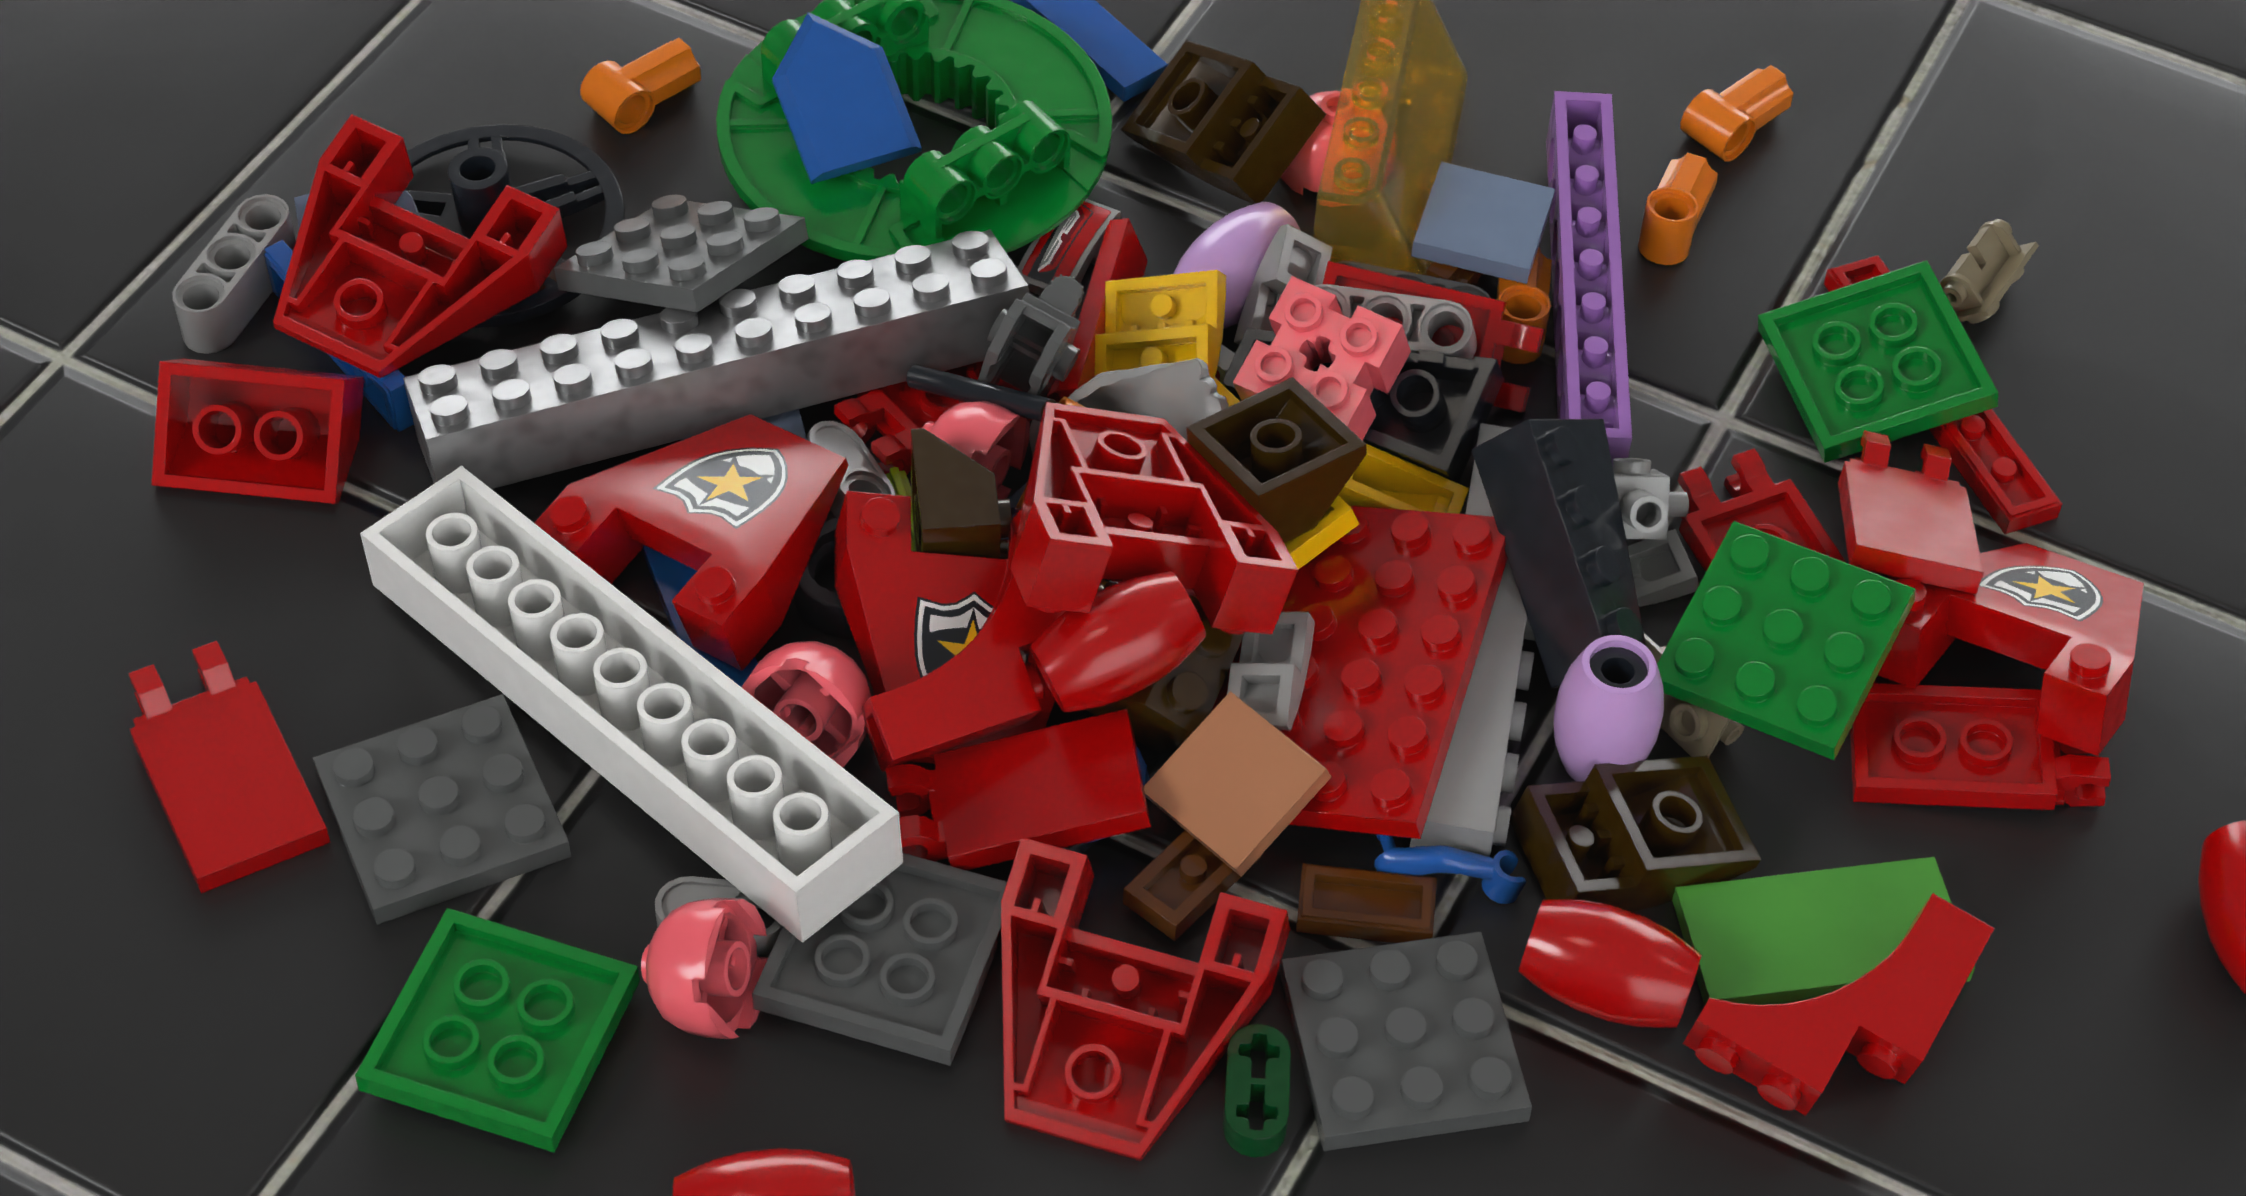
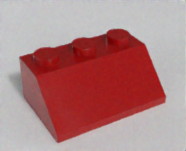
M185 358L160 361L151 485L331 504L339 503L360 439L364 376Z

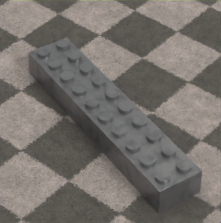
M991 230L983 232L966 231L957 234L951 240L927 246H906L899 249L895 254L867 261L850 260L842 263L836 269L812 275H791L785 277L779 283L752 290H731L699 312L665 308L661 313L633 320L616 319L607 322L598 329L574 335L556 334L544 339L541 343L514 350H493L484 354L479 359L451 366L445 364L433 365L425 368L419 374L403 377L417 438L433 483L435 484L460 466H463L489 488L494 489L686 439L749 414L762 419L906 381L908 370L916 364L947 371L984 361L991 344L987 341V338L997 317L1004 308L1009 310L1016 298L1022 300L1026 292L1029 293L1028 284Z

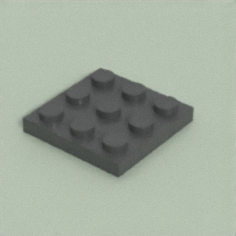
M667 195L654 200L652 208L639 216L617 223L614 226V231L602 239L578 247L576 255L556 266L554 271L558 289L562 291L699 312L808 240L805 217L779 214L776 208L763 207L750 210L732 207V204L728 201L700 203L687 201L683 195Z
M503 694L313 757L316 774L377 925L571 857L568 838Z
M903 853V864L803 943L782 927L752 993L753 1009L951 1066L1002 940L1001 900L1007 882Z
M1482 932L1281 959L1280 978L1323 1151L1529 1121L1532 1104Z

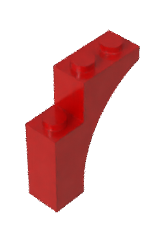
M1022 508L1010 524L1007 567L1001 590L990 615L975 638L961 652L941 667L918 680L869 697L862 706L865 727L882 772L886 771V768L907 764L1028 723L1042 710L1039 701L1043 700L1044 697L1041 679L1031 662L1024 663L1022 655L1031 653L1029 647L1056 618L1066 611L1059 613L1043 612L1035 607L1026 606L1010 569Z
M1932 893L1915 917L1903 941L1879 965L1859 979L1833 992L1808 1000L1786 1004L1755 1005L1709 998L1683 1044L1693 1049L1697 1058L1710 1069L1723 1074L1733 1073L1756 1086L1760 1096L1773 1106L1788 1111L1795 1109L1805 1116L1823 1093L1845 1051L1856 1056L1859 1064L1871 1074L1884 1079L1894 1078L1905 1085L1923 1062L1995 928Z

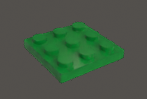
M1927 260L1758 315V330L1824 463L1863 451L1861 438L1864 430L1888 435L1891 442L1998 407V390Z
M1733 521L1657 663L1664 693L1835 760L1915 602V588Z
M447 908L355 1075L358 1090L555 1153L640 983L638 966Z

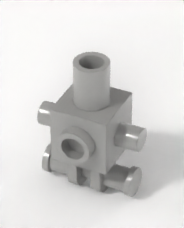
M1640 458L1613 459V471L1626 539L1667 540L1668 517H1686L1688 514L1689 500L1687 492H1670V477L1656 469H1651V460Z

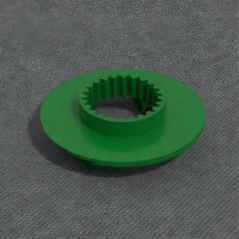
M824 0L813 11L809 12L882 46L901 94H908L913 101H920L925 94H931L934 102L938 104L948 98L955 99L956 109L960 110L972 106L973 118H986V126L978 125L963 133L956 141L950 153L943 155L940 151L932 150L916 158L907 169L904 180L901 179L899 183L895 174L889 173L880 180L874 178V169L871 167L818 183H810L772 84V78L807 13L796 19L781 21L772 27L764 40L749 54L744 56L734 69L731 77L725 81L719 98L716 116L719 153L728 179L740 198L751 210L772 207L776 208L779 214L805 217L808 240L800 245L844 261H867L895 254L899 249L906 246H927L951 240L957 234L966 231L983 232L991 230L1006 253L1014 251L1053 230L1078 209L1098 183L1106 166L1111 147L1112 112L1110 98L1096 65L1084 49L1054 23L1034 11L1009 0Z

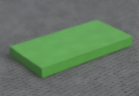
M1935 857L1680 886L1675 887L1672 902L1684 941L1702 955L1695 977L1705 1006L1709 998L1733 1003L1767 1005L1808 1000L1833 992L1859 979L1887 958L1903 941L1915 917L1932 893L1951 903ZM1975 967L1972 969L1966 982L1971 980Z

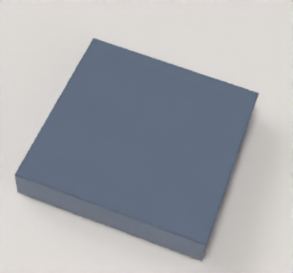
M1441 162L1413 241L1411 256L1527 284L1553 204L1555 189Z

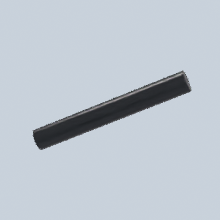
M917 364L910 367L906 376V382L912 389L962 402L988 401L1000 405L1023 418L1041 422L1046 402L1057 403L1051 398Z

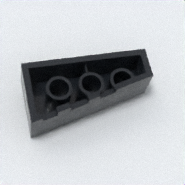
M1246 329L1222 382L1239 401L1241 399L1233 381L1256 339L1271 345L1276 336L1274 331ZM1420 349L1419 353L1411 352L1388 394L1378 389H1373L1370 399L1376 417L1363 441L1366 444L1459 483L1472 454L1471 449L1475 447L1478 440L1480 424H1485L1504 381L1497 359L1474 356V359L1445 356L1444 352ZM1323 363L1322 365L1328 368L1332 363ZM1318 365L1313 371H1318L1320 365Z
M1528 419L1471 449L1498 531L1505 536V552L1551 689L1560 688L1571 664L1590 643L1598 638L1609 635H1622L1636 639L1646 646L1604 419Z

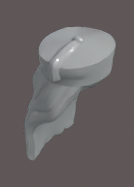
M1199 358L1099 373L1068 397L1087 408L1164 418L1186 440L1187 426L1229 406L1226 397L1217 392V384L1209 376L1208 364ZM1032 420L1029 438L1033 456L1041 423Z

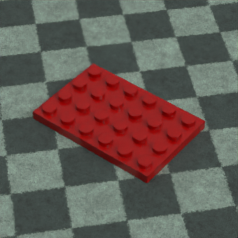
M1350 506L1359 525L1298 569L1281 611L1309 612L1315 621L1306 681L1291 730L1279 731L1324 766L1331 775L1328 782L1289 825L1421 839L1508 560L1505 552V536L1499 533L1494 516ZM1242 641L1232 663L1240 662ZM1230 669L1212 711L1227 695Z

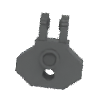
M1060 274V277L1054 276V279L1050 280L1049 285L1045 287L1039 298L1026 292L1022 300L1015 299L1009 310L1004 308L988 335L987 341L991 344L987 350L978 380L997 385L1000 379L1024 392L1047 397L1055 379L1064 382L1081 351L1072 344L1081 322L1075 318V312L1081 304L1084 286H1081L1075 280V277L1072 278Z

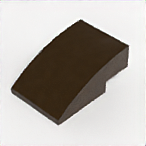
M1186 40L1121 130L1137 143L1189 174L1237 198L1256 204L1264 201L1323 120L1326 113L1300 86L1266 76L1253 61Z
M1708 756L1644 760L1625 765L1595 764L1585 781L1527 786L1510 816V823L1546 899L1586 900L1635 912L1672 901L1675 887L1728 881L1756 868L1761 861Z

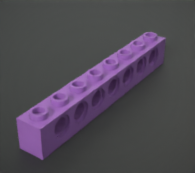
M1554 91L1546 138L1548 187L1555 189L1553 204L1549 213L1557 415L1558 419H1604L1613 466V459L1628 458L1632 442L1612 94Z

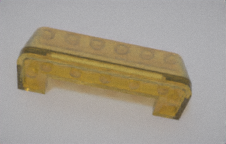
M1361 0L1316 204L1313 237L1333 247L1330 258L1332 262L1354 261L1426 275L1427 269L1433 263V261L1411 256L1413 241L1441 162L1453 163L1468 81V74L1433 0Z

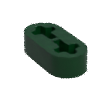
M1263 1024L1247 1025L1239 1029L1231 1037L1227 1051L1223 1120L1224 1135L1232 1149L1241 1155L1249 1157L1267 1156L1279 1149L1285 1140L1289 1116L1291 1063L1289 1042L1283 1033L1272 1026ZM1259 1051L1265 1053L1266 1066L1264 1078L1251 1077V1052ZM1250 1102L1263 1103L1262 1118L1264 1125L1262 1130L1249 1129L1248 1115Z

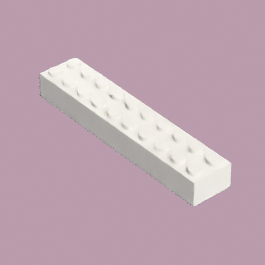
M460 466L360 533L372 583L378 590L802 943L903 864L900 820L897 810L463 466Z

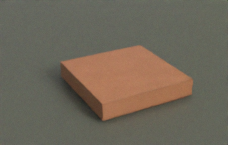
M1230 691L1144 785L1146 798L1242 877L1328 782L1331 775L1318 761Z

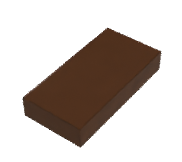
M1303 863L1296 932L1390 943L1433 938L1437 878Z

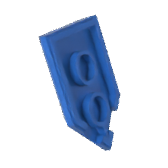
M808 12L772 78V84L810 183H818L922 152V146L883 47Z

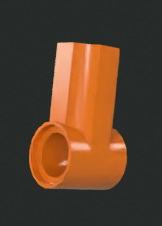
M677 38L623 67L615 61L607 60L598 63L584 77L580 95L584 102L621 134H631L645 126L655 110V105L701 81V69L692 53L691 47L682 39Z
M1772 65L1765 69L1757 68L1720 94L1713 89H1706L1700 92L1683 113L1680 129L1723 161L1730 162L1736 159L1748 147L1756 130L1790 108L1794 93L1788 86L1786 75Z
M1687 152L1680 159H1671L1658 188L1647 197L1638 242V249L1647 260L1661 265H1674L1684 261L1689 255L1694 231L1718 179V173L1708 165L1707 158Z
M1538 248L1527 284L1498 278L1496 299L1507 302L1502 320L1545 329L1539 353L1505 346L1502 360L1509 363L1526 364L1533 362L1541 356L1551 309L1549 292L1552 260L1545 257L1541 253L1540 248Z

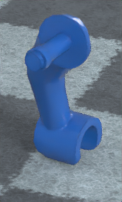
M1376 834L1384 851L1376 858L1374 863L1376 870L1379 872L1414 876L1448 873L1481 878L1482 889L1486 896L1501 904L1513 903L1527 882L1524 877L1509 876L1519 861L1516 854L1509 850L1499 851L1492 858L1445 845L1396 848L1393 836Z

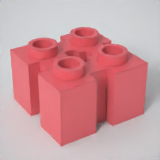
M1291 276L1268 318L1276 336L1271 345L1256 339L1233 381L1241 401L1293 377L1363 441L1376 417L1370 399L1373 389L1375 388L1388 394L1411 353L1403 325L1359 305L1351 318L1346 317L1342 314L1336 295ZM1323 363H1332L1328 368L1322 365ZM1318 365H1320L1318 371H1313Z

